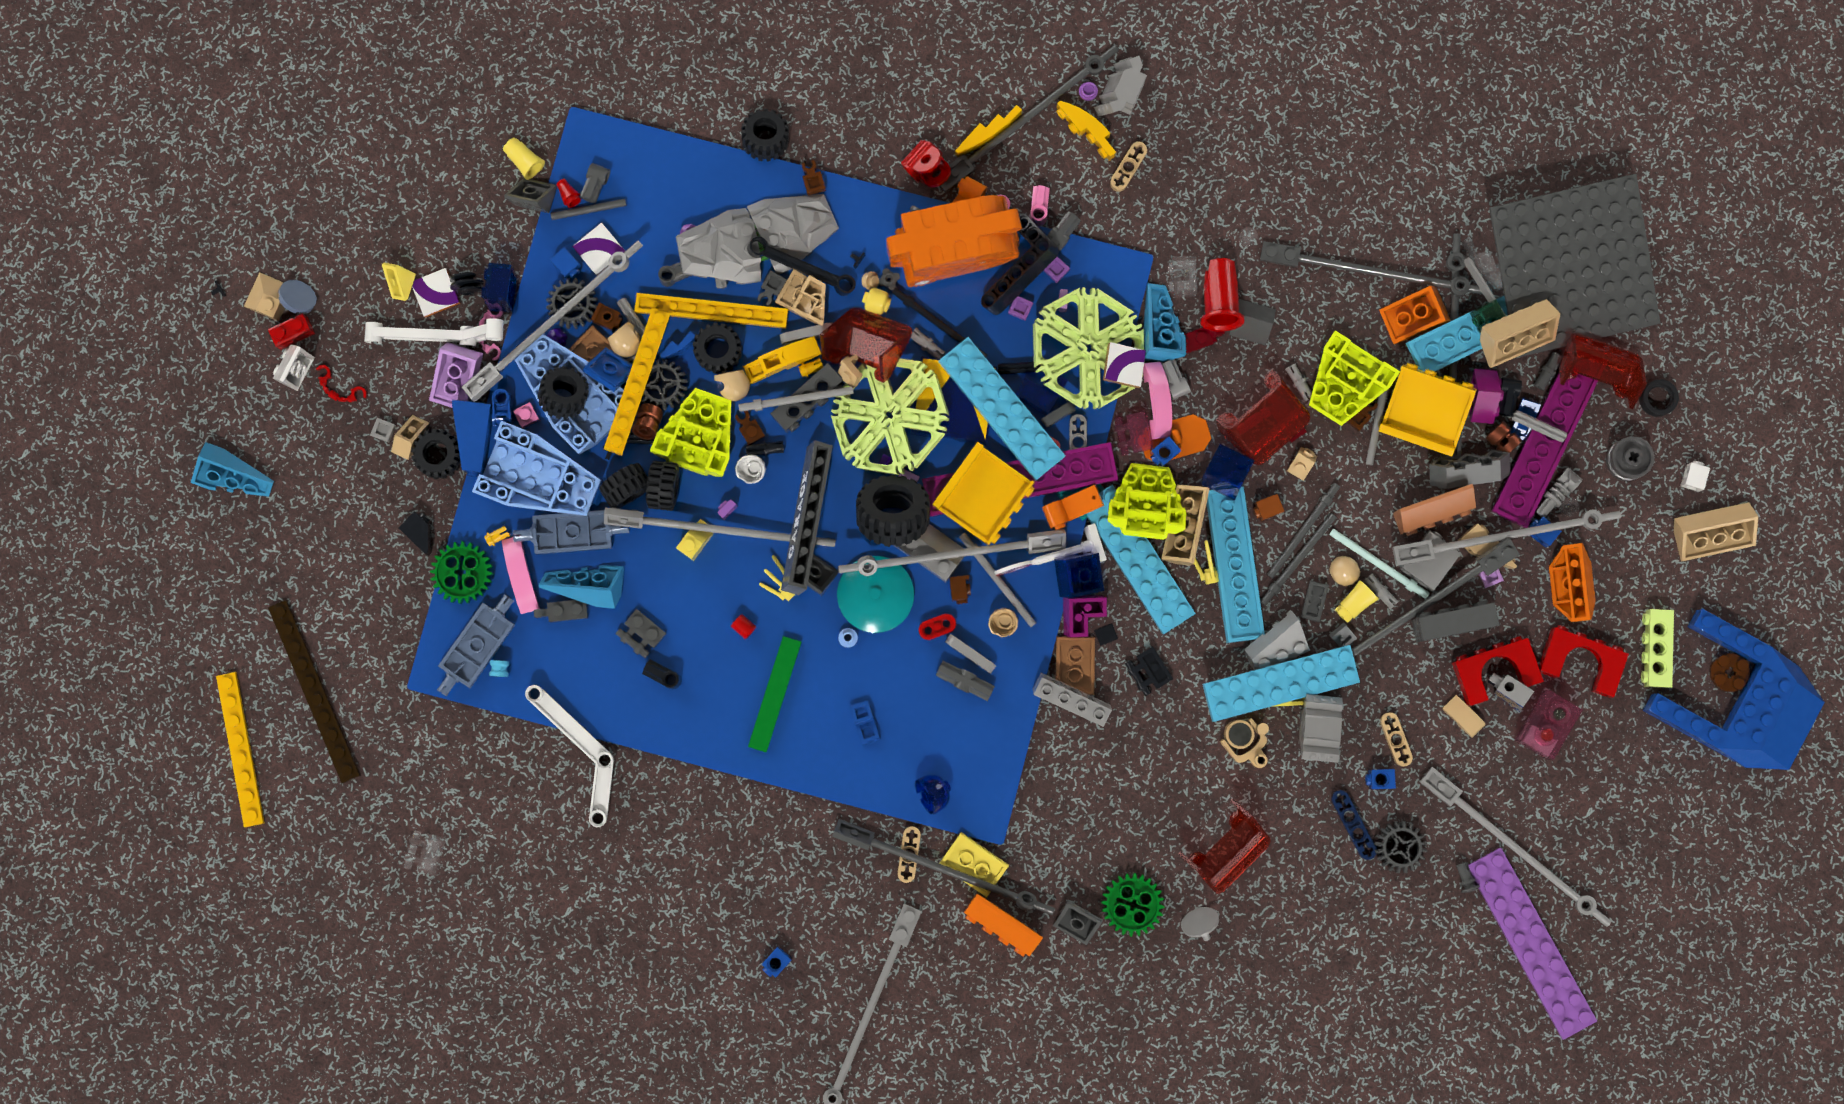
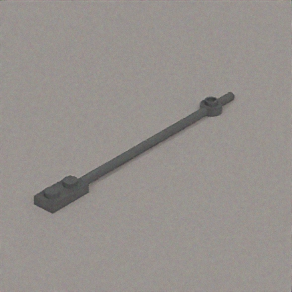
M1112 46L1101 56H1089L1083 70L968 159L963 154L949 165L951 174L948 180L940 185L943 191L947 193L962 178L965 179L974 172L975 167L973 164L1088 74H1100L1103 71L1104 62L1119 51L1117 46ZM1096 63L1098 67L1094 69L1091 67V64Z
M1458 233L1453 234V253L1446 260L1447 268L1452 271V280L1460 276V271L1466 266L1464 263L1466 258L1460 253L1461 234ZM1457 260L1459 265L1454 266L1452 261ZM1451 293L1452 321L1459 317V297ZM1457 361L1449 364V376L1455 378V382H1457ZM1462 432L1453 456L1440 453L1441 458L1457 460L1461 457Z
M1263 241L1260 261L1296 268L1298 267V262L1449 288L1450 292L1457 297L1464 296L1467 292L1483 295L1479 286L1470 285L1469 281L1462 276L1455 277L1452 281L1303 255L1300 254V247ZM1457 283H1462L1463 288H1458Z
M1506 538L1476 558L1478 566L1352 649L1353 657L1481 572L1489 576L1520 554L1511 539Z
M841 819L838 820L832 835L834 838L865 850H869L871 845L1016 901L1017 906L1021 910L1031 911L1035 908L1050 915L1054 913V907L1038 902L1035 895L1028 891H1022L1019 894L874 839V832Z

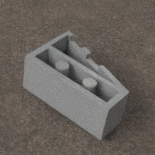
M1291 610L1286 613L1287 616L1279 623H1274L1272 625L1273 628L1265 635H1260L1244 649L1250 666L1254 670L1289 661L1310 651L1300 621Z

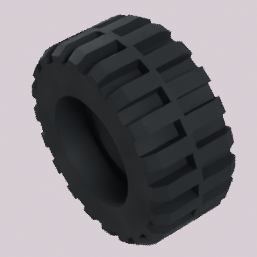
M884 475L880 476L877 480L874 478L869 484L866 483L857 495V526L870 541L874 540L876 544L880 545L882 543L888 547L890 545L898 547L904 543L906 545L910 544L912 540L916 541L929 526V495L920 483L917 484L912 478L909 480L906 476L896 477V475H890V477H885ZM886 508H899L905 511L900 513H886L881 510Z

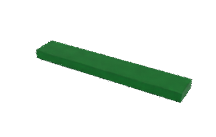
M785 636L782 638L748 745L750 748L767 753L800 650L801 641Z

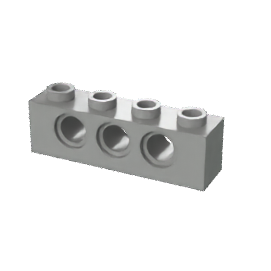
M1040 673L1033 687V694L1102 727H1104L1112 711L1110 704L1043 673Z

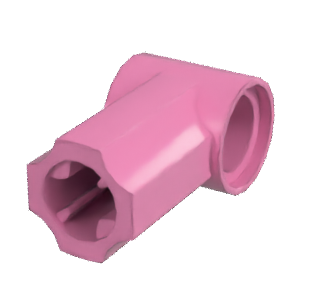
M1040 185L1033 186L1030 219L1038 226H1042L1047 220L1050 188ZM1040 212L1044 216L1042 218H1036L1034 214Z

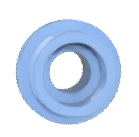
M846 628L839 633L838 640L842 646L849 648L857 643L858 636L853 629ZM846 634L852 636L850 641H845L844 637Z

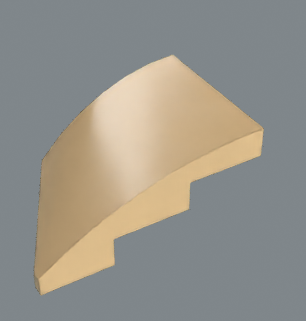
M793 269L775 303L802 318L823 326L826 284L810 275L807 277Z

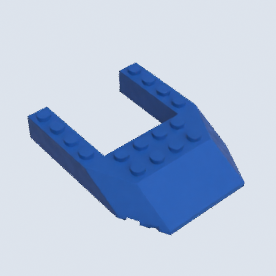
M1704 609L1696 610L1688 628L1755 664L1747 684L1742 689L1722 728L1658 693L1651 694L1643 711L1745 768L1789 770L1825 702L1801 668L1776 649Z

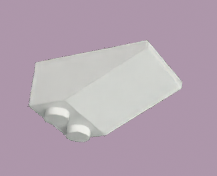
M290 345L289 348L284 350L283 360L280 365H277L274 369L273 379L298 391L315 357L299 346Z

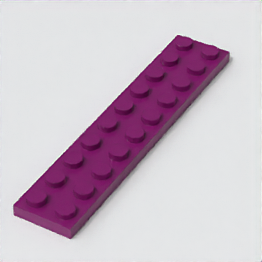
M1577 342L1571 345L1536 419L1566 432L1567 437L1564 442H1559L1532 429L1491 512L1523 528H1528L1609 358Z
M1111 442L1063 451L1065 457L1036 481L1019 460L1006 462V464L1027 479L1034 481L1032 487L1035 489L1029 498L1118 481ZM954 473L922 479L924 490L927 491L930 499V517L943 515L932 504Z

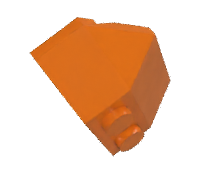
M1583 543L1563 545L1549 566L1553 606L1571 622L1592 620L1596 600L1591 561Z

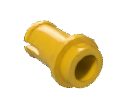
M818 358L806 364L801 363V366H798L802 377H809V374L821 370L823 364L821 359Z
M503 526L491 533L487 532V535L484 536L487 544L495 546V543L510 537L508 531L500 535V533L507 530L506 527Z

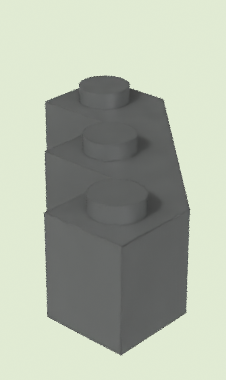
M1492 449L1484 456L1466 453L1457 460L1439 457L1429 464L1430 485L1436 486L1439 489H1449L1470 484L1476 485L1501 481L1510 474V452Z

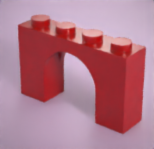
M1558 625V627L1551 628L1538 665L1540 672L1550 677L1558 678L1568 653L1577 647L1585 648L1594 654L1598 662V672L1591 692L1613 698L1629 654L1623 652L1624 649L1619 646L1613 645L1609 647L1602 640L1594 639L1593 641L1587 639V635L1576 632V634L1568 632L1569 629L1564 626Z
M1515 637L1510 639V644L1504 645L1503 642L1492 645L1493 649L1486 651L1485 648L1474 651L1475 655L1467 657V654L1455 657L1456 661L1452 662V666L1465 703L1468 706L1489 700L1481 673L1485 663L1493 657H1500L1509 661L1515 669L1519 682L1527 687L1544 682L1529 638Z

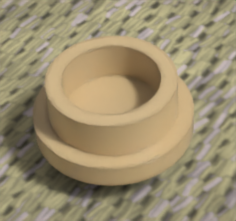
M870 271L863 275L862 285L867 290L878 286L879 278L876 272Z

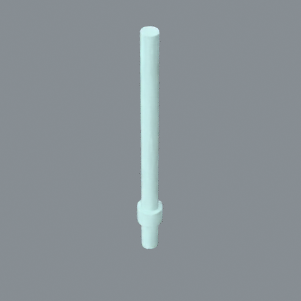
M1334 528L1330 532V536L1405 585V588L1410 592L1414 591L1424 599L1430 594L1417 585L1418 582L1412 578L1408 579Z

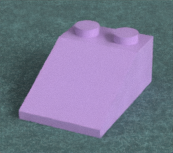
M449 342L444 344L439 350L429 401L453 408L452 400L469 402L470 397L462 389V386L480 371L483 353Z

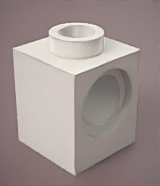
M1699 461L1687 464L1681 487L1697 492L1704 490L1710 468L1704 466L1705 464Z

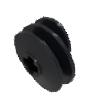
M473 272L458 273L449 278L451 282L450 289L458 294L469 296L485 291L483 287H474L483 285L484 281L474 279L476 274Z

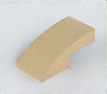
M1457 695L1443 707V711L1457 722L1458 726L1471 738L1486 725Z

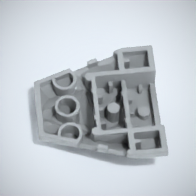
M824 194L763 199L747 206L760 237L767 241L768 246L800 260L809 256L819 244L824 243L839 229ZM770 259L776 274L780 275L792 270V268Z
M747 208L727 210L676 236L683 274L703 278H718L719 281L729 280L741 285L761 282V257L754 258L747 251L748 243L754 237H757L754 221L750 218ZM753 242V251L760 253L758 242Z

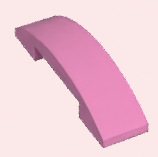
M1161 362L1144 363V383L1149 382L1153 420L1149 421L1151 438H1167L1170 436L1172 428V402L1168 380Z
M513 537L502 540L507 570L520 613L525 614L534 611V609H540L536 592L532 585L522 541L514 542Z

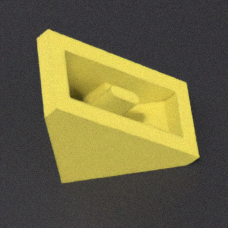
M383 263L382 267L392 298L406 301L416 274L399 265Z

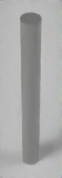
M1387 391L1378 396V406L1375 411L1366 465L1373 466Z

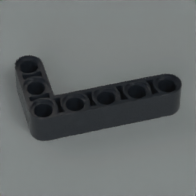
M1027 215L1019 216L1022 229L1018 232L1028 241L1031 247L981 298L982 306L993 315L1002 313L1058 256L1059 248Z

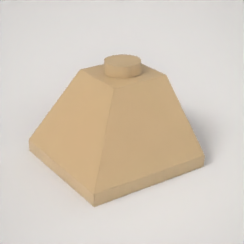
M259 273L244 307L279 322L285 309L279 301L278 293L283 282Z

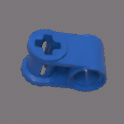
M497 389L492 394V424L497 426V424L503 421L513 425L512 396L504 389ZM506 394V401L499 403V395Z

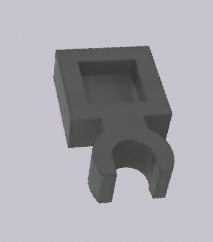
M770 270L761 286L765 292L759 294L758 302H761L762 298L767 297L768 302L766 306L769 307L772 304V296L778 297L787 279Z

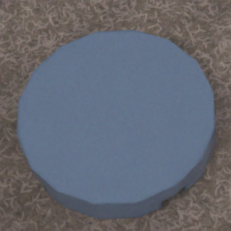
M288 280L278 290L280 303L290 312L306 314L311 312L316 304L317 297L315 292L304 282Z

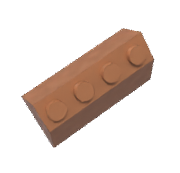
M1473 484L1394 512L1393 515L1400 534L1406 533L1407 536L1418 533L1417 529L1421 527L1427 530L1435 527V523L1441 520L1444 524L1453 521V516L1460 514L1461 517L1472 514L1471 510L1476 508Z

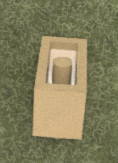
M412 415L395 434L391 452L409 460L413 455L411 450L415 448L414 441L419 440L418 436L420 434H425L429 422Z

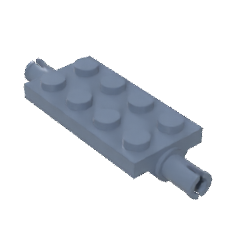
M605 510L589 511L587 516L566 513L532 516L533 524L530 529L513 530L514 542H533L536 555L612 549L613 534L630 533V528L604 524Z
M504 594L495 608H490L485 603L481 604L438 665L447 675L439 688H437L439 692L448 696L456 682H461L468 688L473 686L515 626L504 615L514 600Z

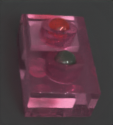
M1544 690L1516 736L1515 741L1547 760H1554L1583 710L1551 690Z

